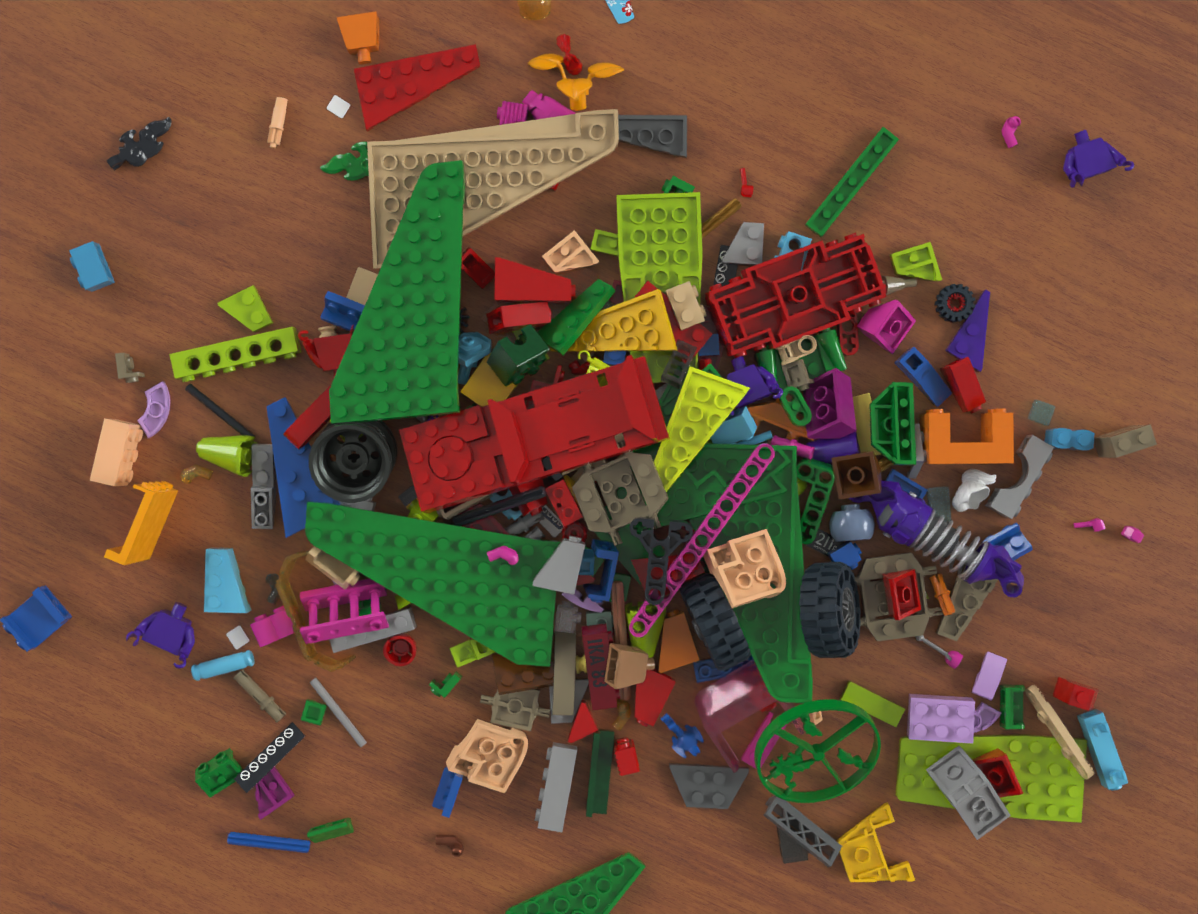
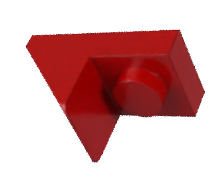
M470 247L462 253L461 270L483 289L495 276V272Z

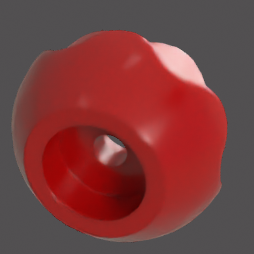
M575 521L562 528V539H569V536H574L573 532L577 533L576 537L582 538L581 542H585L587 539V528L579 521Z

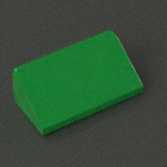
M348 817L312 827L308 831L307 837L313 843H318L353 833L354 829L351 818Z

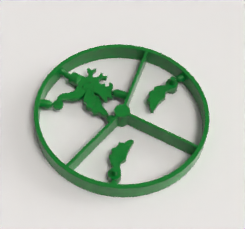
M835 699L815 700L795 706L775 718L758 739L754 752V761L762 784L773 795L796 803L821 802L850 791L870 774L880 755L881 740L872 718L859 706ZM837 710L857 715L856 718L820 744L811 745L781 729L789 722L800 717L806 734H810L812 737L815 735L822 736V732L814 723L810 722V713ZM868 722L873 728L874 742L865 762L862 761L861 756L855 755L852 757L850 753L845 752L840 747L838 748L837 757L841 763L854 764L859 768L853 775L842 781L825 759L824 753ZM775 734L799 746L795 753L789 752L786 759H783L782 754L777 756L779 762H775L772 759L769 765L776 767L769 771L770 774L767 777H764L760 768L762 753L769 740ZM806 750L812 753L813 758L803 761L801 753ZM821 760L838 782V784L822 790L796 792L792 791V788L796 787V783L790 781L793 778V772H803L805 769L810 768V765L814 764L815 761L819 762ZM781 774H784V782L789 787L786 790L769 782L768 779H776Z

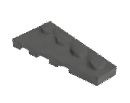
M618 115L619 142L687 158V115Z

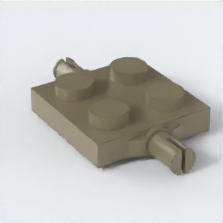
M540 689L499 695L497 690L494 697L481 695L480 703L492 705L490 723L531 731L533 721L537 715L549 718L551 710L538 707Z

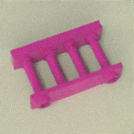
M372 579L357 581L354 586L349 585L346 590L339 585L300 592V600L304 609L309 611V626L300 628L305 644L389 628L385 613L380 612L379 597L387 596V588ZM371 599V614L359 616L358 601ZM350 603V618L338 620V605ZM329 607L330 622L318 624L317 609Z

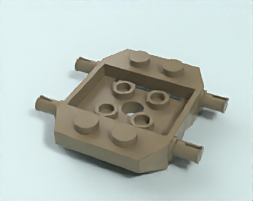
M625 440L618 442L620 448L626 446ZM629 451L623 453V457L597 468H592L591 464L584 465V473L572 487L589 531L609 533L614 546L623 543L618 533L619 529L631 524L637 517L655 518L654 530L662 527L657 515L668 500V495L650 454H639ZM595 481L598 482V485L600 487V490L602 492V495L604 497V500L607 504V507L613 520H609L602 500L595 486ZM620 487H624L627 490V496L624 499H620L617 496V490Z
M911 552L865 558L855 577L862 599L863 616L860 618L861 626L866 627L876 641L923 635L929 618L943 615L941 607H927L923 577L925 575L937 574L936 566H921ZM915 569L921 610L901 620H894L892 617L875 620L876 616L889 615L884 581L870 580L883 578L882 574Z

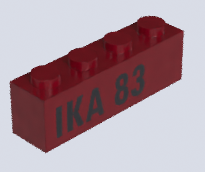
M606 623L582 626L592 711L616 708V699H620V691L604 682L609 644L613 643L612 630L607 631Z

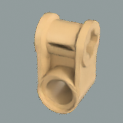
M805 335L801 339L777 347L775 350H778L782 360L781 365L784 366L814 352L817 342L814 337ZM804 339H808L811 342V348L808 351L803 350L801 347V342Z

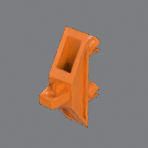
M787 395L786 399L791 402L792 396ZM779 398L775 401L746 405L757 425V429L761 421H766L786 429L788 433L785 439H795L798 441L799 437L802 436L809 439L805 426L797 427L791 423Z

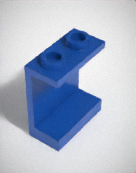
M592 539L591 548L596 557L604 558L605 562L600 585L588 583L583 584V588L591 601L602 603L603 600L609 601L619 552L613 542Z
M46 585L35 589L32 592L33 596L10 615L0 619L4 630L12 634L16 639L17 645L26 651L38 647L72 618L71 614Z

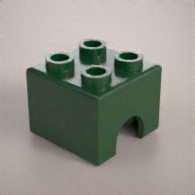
M531 324L520 329L522 334L518 335L519 340H515V344L508 337L499 340L487 360L488 365L504 386L512 383L517 385L524 379V376L528 374L530 376L535 375L540 370L539 365L547 359L545 355L549 351V347Z

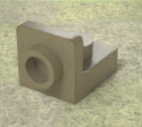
M115 354L118 379H124L126 383L139 382L138 378L145 377L142 372L132 373L134 361L130 354Z
M803 359L781 366L788 387H795L802 392L809 389V385L814 383L813 379H809Z

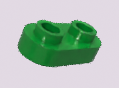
M792 386L783 389V395L779 398V401L791 423L797 427L807 425L811 421L812 413L802 394L797 388ZM787 395L792 396L793 399L791 402H789L786 399ZM797 413L802 414V420L797 419Z

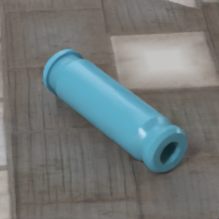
M247 650L246 652H239L205 661L199 665H192L191 673L193 679L199 681L200 679L244 669L247 666L251 667L254 665V656L252 651Z

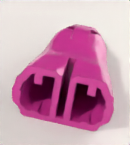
M533 90L522 101L523 104L528 105V111L531 112L535 120L575 114V112L553 98L543 97L542 93L538 95Z

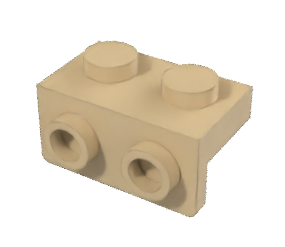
M690 281L665 291L680 330L705 321L704 317L707 316L703 305L698 304L696 297H699L695 285L691 286Z

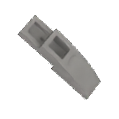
M253 444L252 529H273L277 484L272 444Z

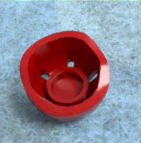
M405 633L391 636L383 647L385 658L395 666L409 665L415 658L417 651L416 642Z

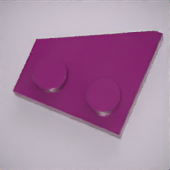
M275 766L255 785L259 819L261 820L295 796Z

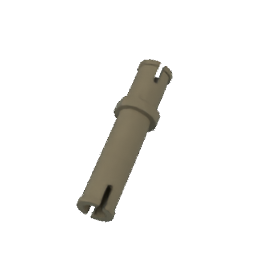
M244 669L233 678L261 706L260 709L262 711L265 710L276 723L287 714L274 702L275 699L272 696L269 697Z

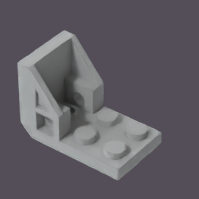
M960 746L926 769L927 773L959 813L977 840L1011 816L989 780Z

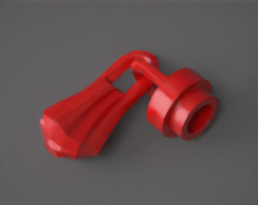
M560 34L556 39V44L565 53L563 58L565 69L569 74L578 75L582 71V63L576 55L569 53L571 50V37L566 34Z

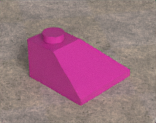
M893 300L869 309L857 327L866 337L893 354L916 320L898 300Z

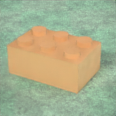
M104 418L90 481L111 486H127L128 482H131L133 478L132 465L138 457L137 444L143 436V430H141L139 424Z

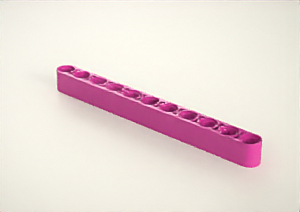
M762 443L755 448L668 568L666 587L670 590V594L664 597L660 604L656 605L658 611L655 614L648 613L646 606L650 603L645 600L634 615L629 625L630 633L633 636L643 637L647 634L775 456V451L771 445ZM762 447H768L771 451L767 459H762L758 455ZM749 465L757 466L758 473L755 476H748L746 474V468ZM737 482H742L745 485V491L741 494H737L733 490V486ZM723 500H730L733 503L732 509L729 511L722 510L721 502ZM710 518H718L720 525L717 528H711L708 525ZM698 535H705L708 542L702 546L698 545L695 539ZM686 552H691L695 555V560L687 563L684 561L683 555ZM675 569L680 570L683 574L679 580L673 579L670 575ZM653 589L650 593L651 598L658 599L661 597L658 589ZM641 621L644 623L645 629L637 631L633 624Z

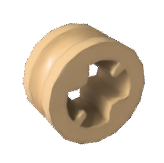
M337 326L318 328V331L321 332L319 338L338 335L335 332Z

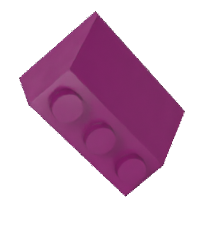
M836 368L814 378V383L809 385V389L803 391V398L812 413L811 421L806 425L807 437L809 439H840L857 431L851 378Z

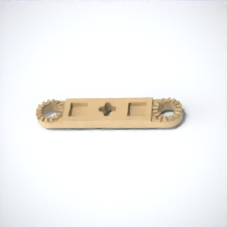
M1035 685L1025 690L1026 695L1037 710L1039 720L1047 725L1061 746V752L1064 757L1071 761L1077 772L1084 779L1087 780L1095 773L1092 770L1093 768L1090 767L1091 764H1088V761L1083 758L1085 755L1049 702H1046L1045 697H1043L1044 695L1041 694L1042 692H1039V688Z

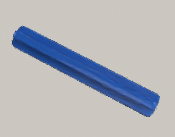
M230 832L227 843L232 845L308 853L310 850V841L238 832Z

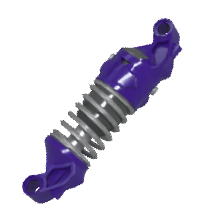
M881 480V493L849 498L855 503L871 501L876 514L878 529L883 531L884 536L892 537L898 544H904L910 548L914 547V551L921 549L923 556L931 555L933 562L940 559L941 567L949 565V572L951 573L958 570V578H962L968 584L998 579L1005 595L1013 598L1021 595L1024 585V576L1020 571L1022 565L1011 559L1004 546L993 545L985 541L975 550L980 541L979 536L974 538L969 547L965 544L971 536V531H967L961 541H959L962 525L954 529L952 527L953 520L947 522L944 520V515L937 516L935 509L927 505L922 498L917 497L913 492L907 493L904 491L899 482ZM950 555L951 557L944 563L945 558ZM955 559L959 560L960 562L953 568Z

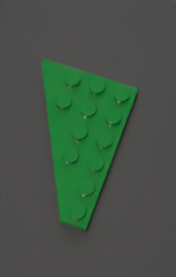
M627 852L508 908L505 914H609L646 865L632 853Z

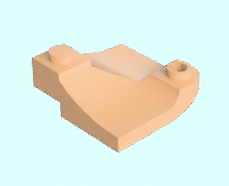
M767 529L729 540L726 544L707 549L703 555L710 574H713L720 584L731 608L763 598L768 599L777 596L786 587L784 569ZM770 583H773L776 586V588H772L770 586Z
M477 719L467 736L458 746L455 745L446 761L448 770L466 776L469 782L505 793L524 760L528 749V739L521 730L515 728L508 730Z

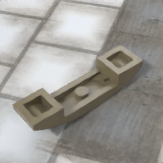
M555 631L552 715H573L576 632Z

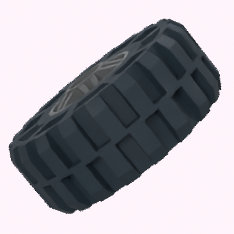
M843 562L814 563L805 570V574L802 577L799 599L801 628L808 650L818 658H846L855 652L858 645L861 626L858 586L851 568Z
M705 573L683 584L679 590L693 620L691 621L700 641H703L716 668L725 671L748 660L751 655L750 648L740 628L737 616L712 574Z

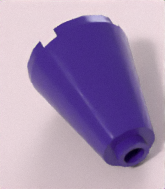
M856 431L840 439H817L806 443L807 446L815 447L813 459L832 465L831 458L859 453Z

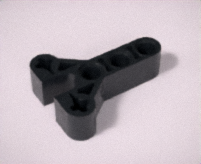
M637 517L630 524V532L633 536L639 538L649 554L645 598L648 603L658 605L665 596L669 555L682 542L690 540L693 528L686 521L670 520L668 536L664 539H659L654 534L655 518ZM638 522H642V526H646V529H643L641 533L638 532L637 528H634V525H637ZM682 526H685V529L689 531V533L685 534V537H681V533L677 532ZM661 545L665 548V554L663 556H656L653 548ZM654 567H660L663 570L662 577H654L651 570ZM651 589H658L661 592V597L653 599L650 597L649 591Z

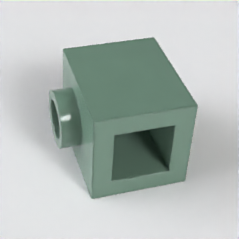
M603 610L602 613L586 611L587 626L606 623L607 631H611L612 627H614L611 610Z

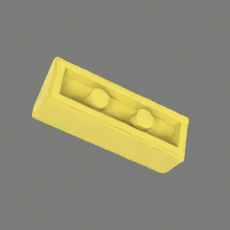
M870 393L854 396L856 432L860 452L874 451L875 455H879L881 453L871 446L869 404L872 400Z

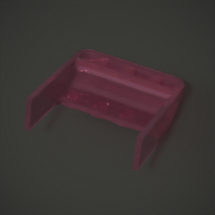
M754 660L699 691L694 701L704 729L733 773L738 771L740 761L721 732L773 702L780 703L785 711L794 707L792 703L780 702L770 695ZM800 717L793 720L792 722L800 735L804 734L803 722Z

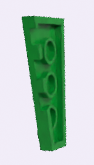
M598 279L551 320V323L546 324L537 333L547 346L564 356L616 290L611 285Z

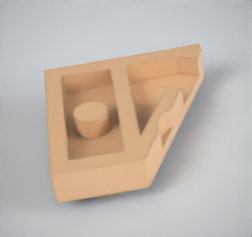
M575 230L542 256L554 273L588 267L599 263V260Z

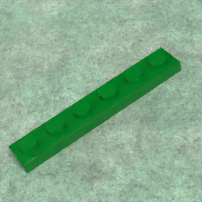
M882 127L805 226L821 238L899 139L885 127Z

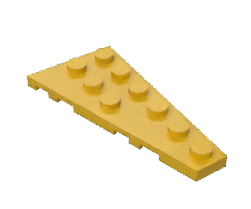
M654 290L599 311L567 352H580L582 350L588 352L678 351L661 290Z

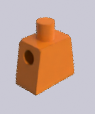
M377 12L337 17L349 54H357L358 62L361 65L371 63L370 52L379 51V16Z

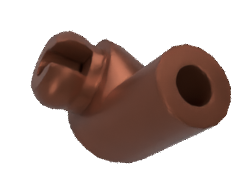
M436 835V845H447L455 857L463 854L464 845L457 836Z

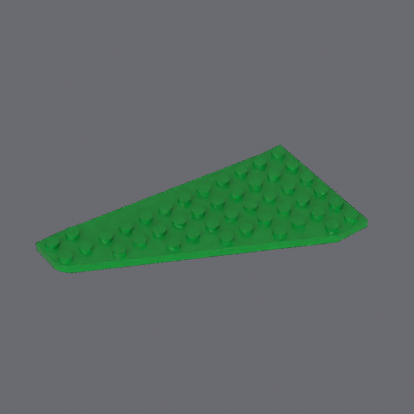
M462 160L433 163L427 166L419 176L329 389L331 424L460 413L458 358L463 204L465 199V176Z
M705 444L687 466V469L697 481L715 469L728 485L758 445ZM778 445L791 460L787 466L775 474L787 491L739 505L708 549L726 544L729 540L767 529L784 569L786 587L777 596L733 608L770 695L780 702L806 703L812 701L813 678L811 654L802 633L799 606L804 562L796 470L797 446ZM762 447L758 453L759 457L762 458L770 449ZM707 515L689 519L694 532ZM712 517L708 520V525L711 528H717L720 525V520ZM705 535L697 536L700 545L703 546L708 542ZM770 583V586L775 589L776 586Z
M307 502L305 533L310 543L515 664L550 667L556 591L532 585L535 576L559 546L560 541L519 537L333 503ZM501 546H507L517 552L519 561L515 565H510L508 561L502 558L490 562L487 552Z

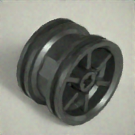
M382 420L336 424L329 422L317 437L310 450L309 470L316 486L334 500L345 503H357L372 498L383 488L395 466L397 459L396 439L391 429ZM359 435H365L366 441L361 442L358 438ZM338 436H344L345 442L339 441ZM356 451V454H359V456L355 457V454H352V452ZM376 451L379 453V457L371 456V453ZM331 454L336 455V461L330 459ZM369 470L371 475L364 476L363 471ZM342 472L349 474L350 476L346 478L342 475Z

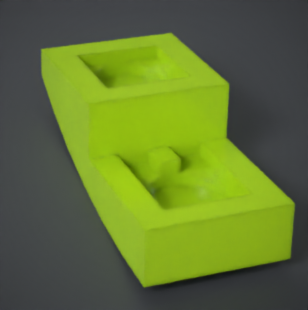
M473 638L449 648L457 668L495 653V651Z

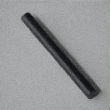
M191 383L185 388L188 393L238 433L255 437L252 432Z

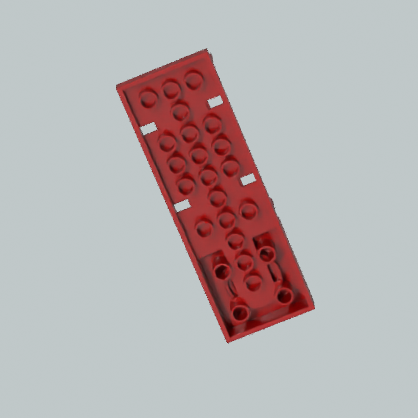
M632 355L627 356L625 362L499 402L489 399L486 406L477 405L461 410L460 413H452L399 430L420 510L424 513L441 510L670 439L645 356L634 359ZM605 375L608 385L600 387L598 377ZM532 398L535 408L527 410L525 400ZM623 433L626 446L618 448L615 435ZM549 456L552 469L545 471L541 458Z

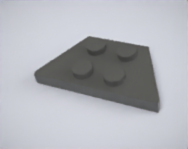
M669 763V768L686 807L728 809L749 773L748 767Z

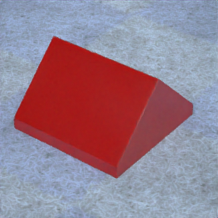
M915 569L882 574L888 613L894 620H901L921 610Z
M999 748L972 759L989 780L999 798L1021 795L1023 793L1007 754Z

